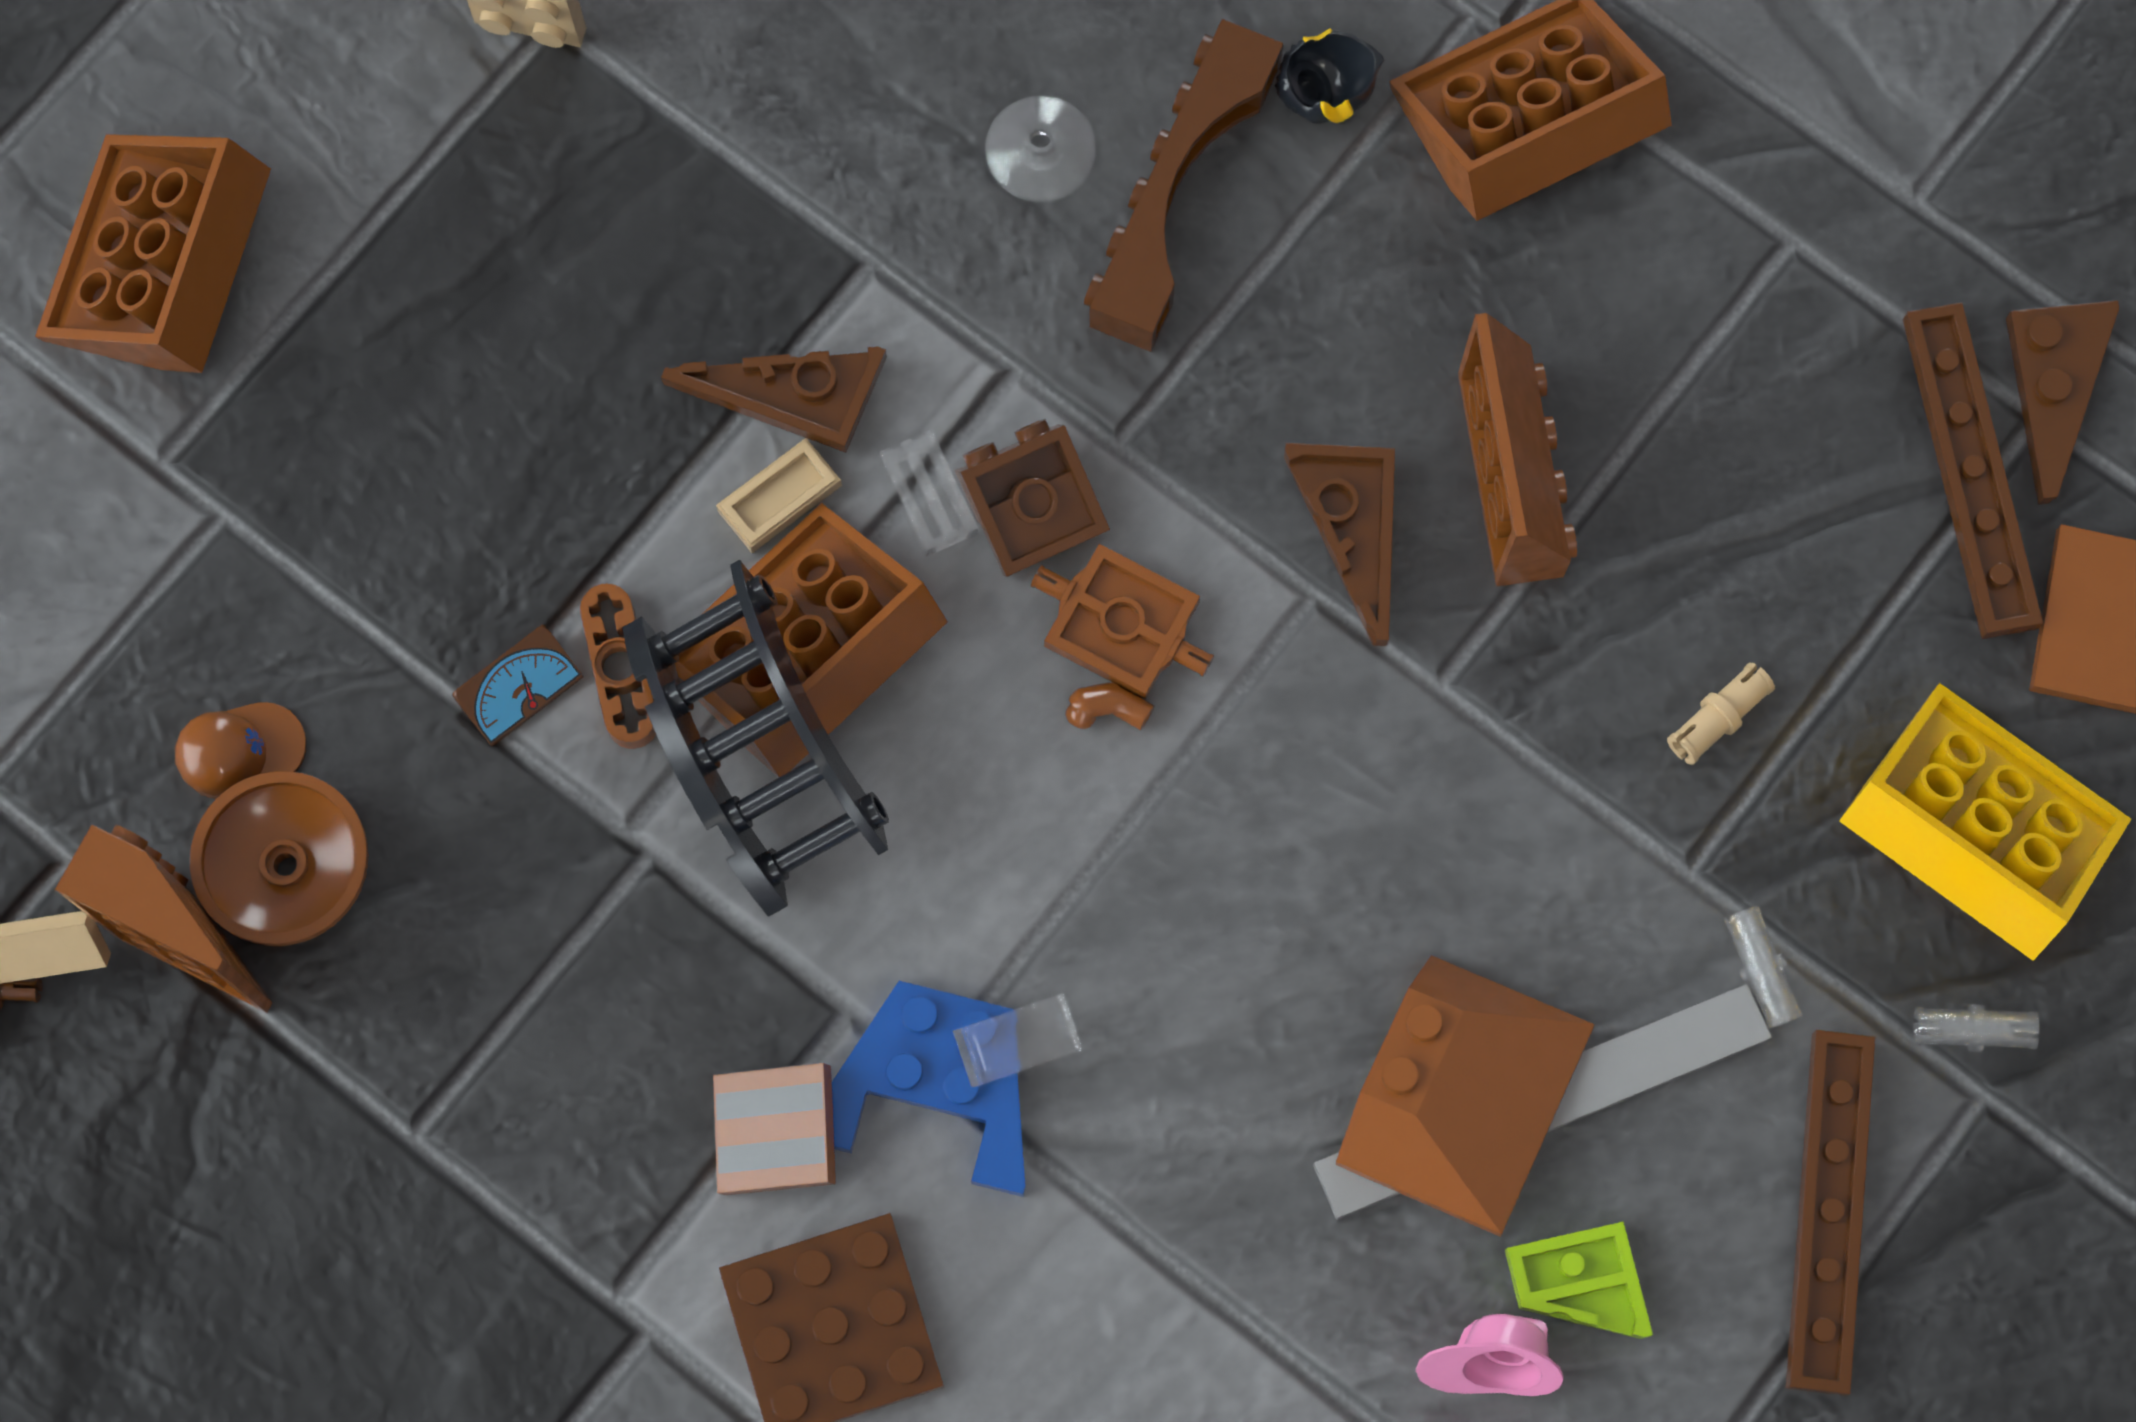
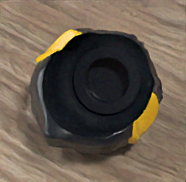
M1328 29L1318 36H1303L1297 45L1292 44L1290 51H1286L1283 56L1280 71L1276 77L1277 83L1275 87L1278 90L1279 98L1288 109H1292L1294 113L1312 123L1321 124L1330 121L1340 123L1350 118L1355 111L1368 102L1373 94L1380 67L1385 60L1383 55L1373 46L1353 34Z

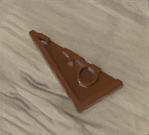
M2118 300L2014 310L2006 317L2038 505L2049 504L2058 497L2119 311Z
M876 346L868 347V352L830 355L829 351L810 352L802 357L784 354L742 358L743 363L707 366L706 361L684 363L675 368L665 367L661 379L663 385L846 453L885 363L887 353L886 349Z
M1285 443L1284 459L1372 645L1387 646L1390 625L1395 448Z

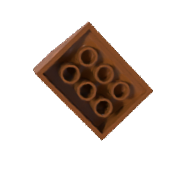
M1556 0L1389 81L1392 93L1449 189L1476 221L1672 126L1665 74L1594 0Z
M106 134L35 337L44 342L158 370L203 373L271 168L230 138Z
M1488 313L1475 314L1458 376L1496 587L1563 578L1571 562L1570 558L1577 557V541L1573 525L1564 524L1560 504L1567 503L1565 476L1562 469L1554 470L1550 450L1557 449V433L1553 417H1544L1541 397L1547 396L1545 368L1543 363L1534 364L1532 348L1528 342Z
M823 503L817 506L749 570L753 577L761 574L768 581L776 595L778 604L773 607V611L784 645L807 697L828 735L948 623L927 587L920 579ZM733 584L703 613L736 595L735 585ZM745 617L680 653L679 661L675 663L679 681L687 680L753 642ZM762 663L698 701L726 729H729L780 700ZM792 721L785 723L745 746L751 754L778 777L790 772L809 754Z
M91 825L55 890L114 937L268 1013L273 1002L215 921L206 912L200 901L185 888L189 879L176 872L174 865L163 860L161 853L147 846L148 841L132 831L115 825L110 834Z

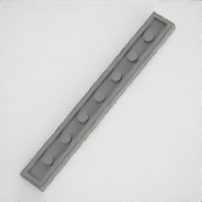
M1745 984L1585 1050L1548 1132L1769 1041L1772 1037L1748 985ZM1339 1152L1313 1164L1336 1220L1401 1194L1337 1166L1336 1159Z

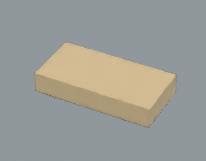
M805 438L719 502L716 507L720 515L750 552L754 553L840 488L842 483L828 463L809 440Z
M82 911L0 924V984L105 968L108 965L111 952L96 922Z

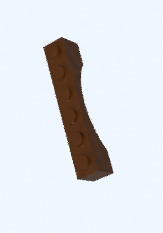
M1221 19L1214 37L1208 34L1204 35L1194 59L1193 65L1199 67L1192 84L1184 81L1176 95L1172 113L1178 116L1171 131L1161 129L1154 143L1150 160L1156 162L1151 175L1149 179L1140 176L1132 191L1128 208L1134 210L1130 221L1127 227L1118 225L1110 239L1106 256L1112 258L1108 269L1104 276L1096 273L1088 287L1084 305L1090 307V328L1152 352L1172 308L1175 283L1167 260L1165 226L1175 192L1190 166L1214 140L1234 125L1260 113L1280 69L1284 43L1225 19Z

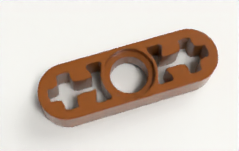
M600 584L586 592L580 604V614L603 719L610 737L616 744L628 749H637L649 744L656 736V732L645 709V706L655 701L647 679L638 682L632 673L628 678L617 681L608 678L603 671L604 663L611 654L616 652L627 653L625 640L622 638L624 636L622 627L636 620V615L628 594L621 587L614 584ZM611 600L615 608L623 607V610L614 613L619 637L608 639L607 630L601 617H592V614H597L601 611L600 602ZM597 640L604 641L603 643L597 646ZM642 686L643 691L641 693L633 692ZM631 693L637 714L640 716L647 715V719L638 722L639 731L635 733H628L625 725L616 726V722L625 719L624 707L619 695ZM609 694H617V696L610 700L608 698Z

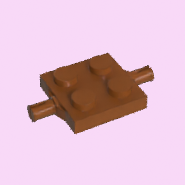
M1101 544L1097 546L1086 568L1074 576L1071 581L1045 568L1043 565L1039 567L1037 574H1035L1032 580V588H1036L1060 601L1058 617L1044 640V647L1110 682L1120 685L1145 700L1160 673L1170 666L1173 660L1195 671L1202 677L1206 674L1208 667H1210L1213 661V654H1209L1185 641L1186 626L1200 603V596Z

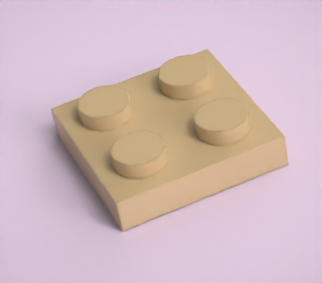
M467 0L474 22L488 32L497 35H508L511 31L532 36L535 41L543 45L555 48L562 47L564 44L581 47L586 24L579 0Z

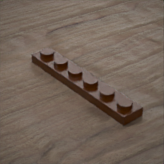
M1963 303L1908 311L1903 318V323L1981 638L1985 639L2037 630L2043 624Z
M1815 1030L1812 1033L1786 1389L1847 1396L1851 1393L1875 1036Z

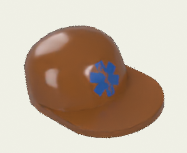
M259 702L228 711L205 712L190 720L181 730L174 747L175 764L185 783L200 795L216 799L234 784L254 775L275 771L297 772L306 753V734L298 718L285 707L275 703Z

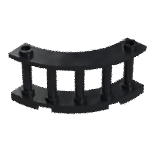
M739 559L730 565L737 594L668 634L663 631L656 634L642 616L622 628L634 678L638 682L647 679L655 700L645 706V709L673 771L706 830L716 825L721 830L735 852L727 857L726 861L753 899L769 917L788 906L784 881L789 879L788 872L861 832L878 855L887 851L888 845L884 825L889 823V818L879 798L873 792L866 794L858 784L811 705L790 660L777 625L773 607L778 602L772 587L761 574L753 577ZM745 617L753 642L687 680L679 681L675 663L679 661L680 653ZM763 663L780 700L710 740L700 737L690 713L694 709L693 703ZM792 721L812 759L742 799L737 796L732 797L717 771L721 767L720 760L785 723ZM825 779L847 813L779 851L773 848L766 850L751 828L753 826L752 820Z

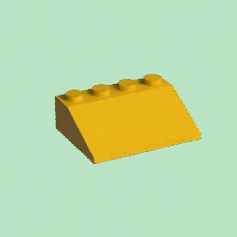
M1939 683L1862 787L1839 822L2034 961L2068 923L2127 828L2131 818Z

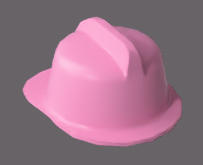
M1490 1314L1475 1320L1464 1329L1457 1345L1445 1346L1429 1352L1418 1361L1416 1373L1421 1382L1433 1389L1448 1393H1506L1522 1396H1539L1550 1394L1559 1389L1564 1380L1561 1368L1549 1358L1548 1328L1546 1323L1538 1319L1507 1314Z

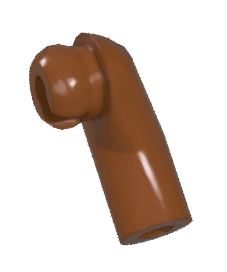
M1107 682L1075 690L1069 697L1071 704L1067 707L1065 716L1073 726L1080 729H1088L1094 724L1096 717L1112 714L1141 731L1149 720L1155 705L1116 683Z

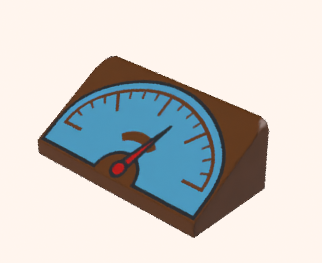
M542 624L452 693V696L490 746L493 747L584 676L548 628Z

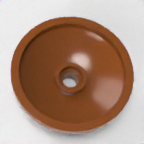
M292 771L266 772L234 784L216 798L202 816L193 836L190 849L192 884L206 912L229 933L259 945H293L313 939L326 932L338 923L351 909L366 879L369 859L368 842L358 814L346 798L334 787L316 777ZM284 859H296L297 866L292 874L287 876L279 875L278 867Z

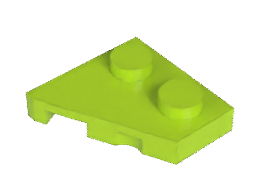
M1624 1221L1506 1248L1505 1254L1519 1309L1638 1339L1648 1338L1653 1335Z

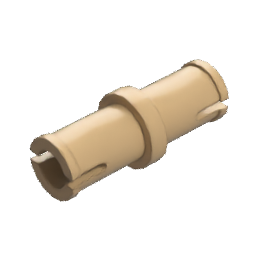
M1748 663L1744 670L1718 694L1710 692L1700 702L1701 709L1680 729L1667 738L1672 751L1681 760L1685 758L1687 764H1695L1699 757L1724 734L1732 735L1742 726L1741 718L1766 695L1775 690L1773 680L1761 667L1757 670L1756 664Z

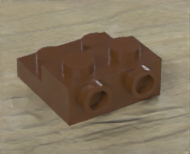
M1046 419L1031 423L1014 432L1018 440L1017 443L999 451L994 442L973 449L963 455L966 466L955 470L977 522L981 523L1003 576L1008 577L1110 530L1065 425L1056 424L1049 428Z

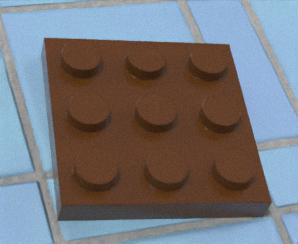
M891 1213L719 1267L764 1422H839L944 1388Z

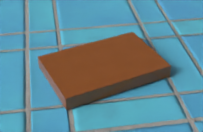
M2061 524L2055 534L2042 611L2043 624L2039 629L2029 691L2136 714V540Z

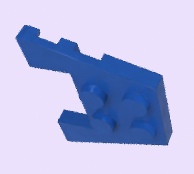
M899 980L832 1081L834 1149L852 1153L867 1095L871 1094L985 1123L986 1126L971 1183L1024 1197L1026 1187L1013 1009Z

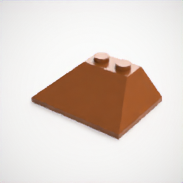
M1431 955L1409 986L1360 1091L1336 1159V1165L1502 1237L1595 1024Z

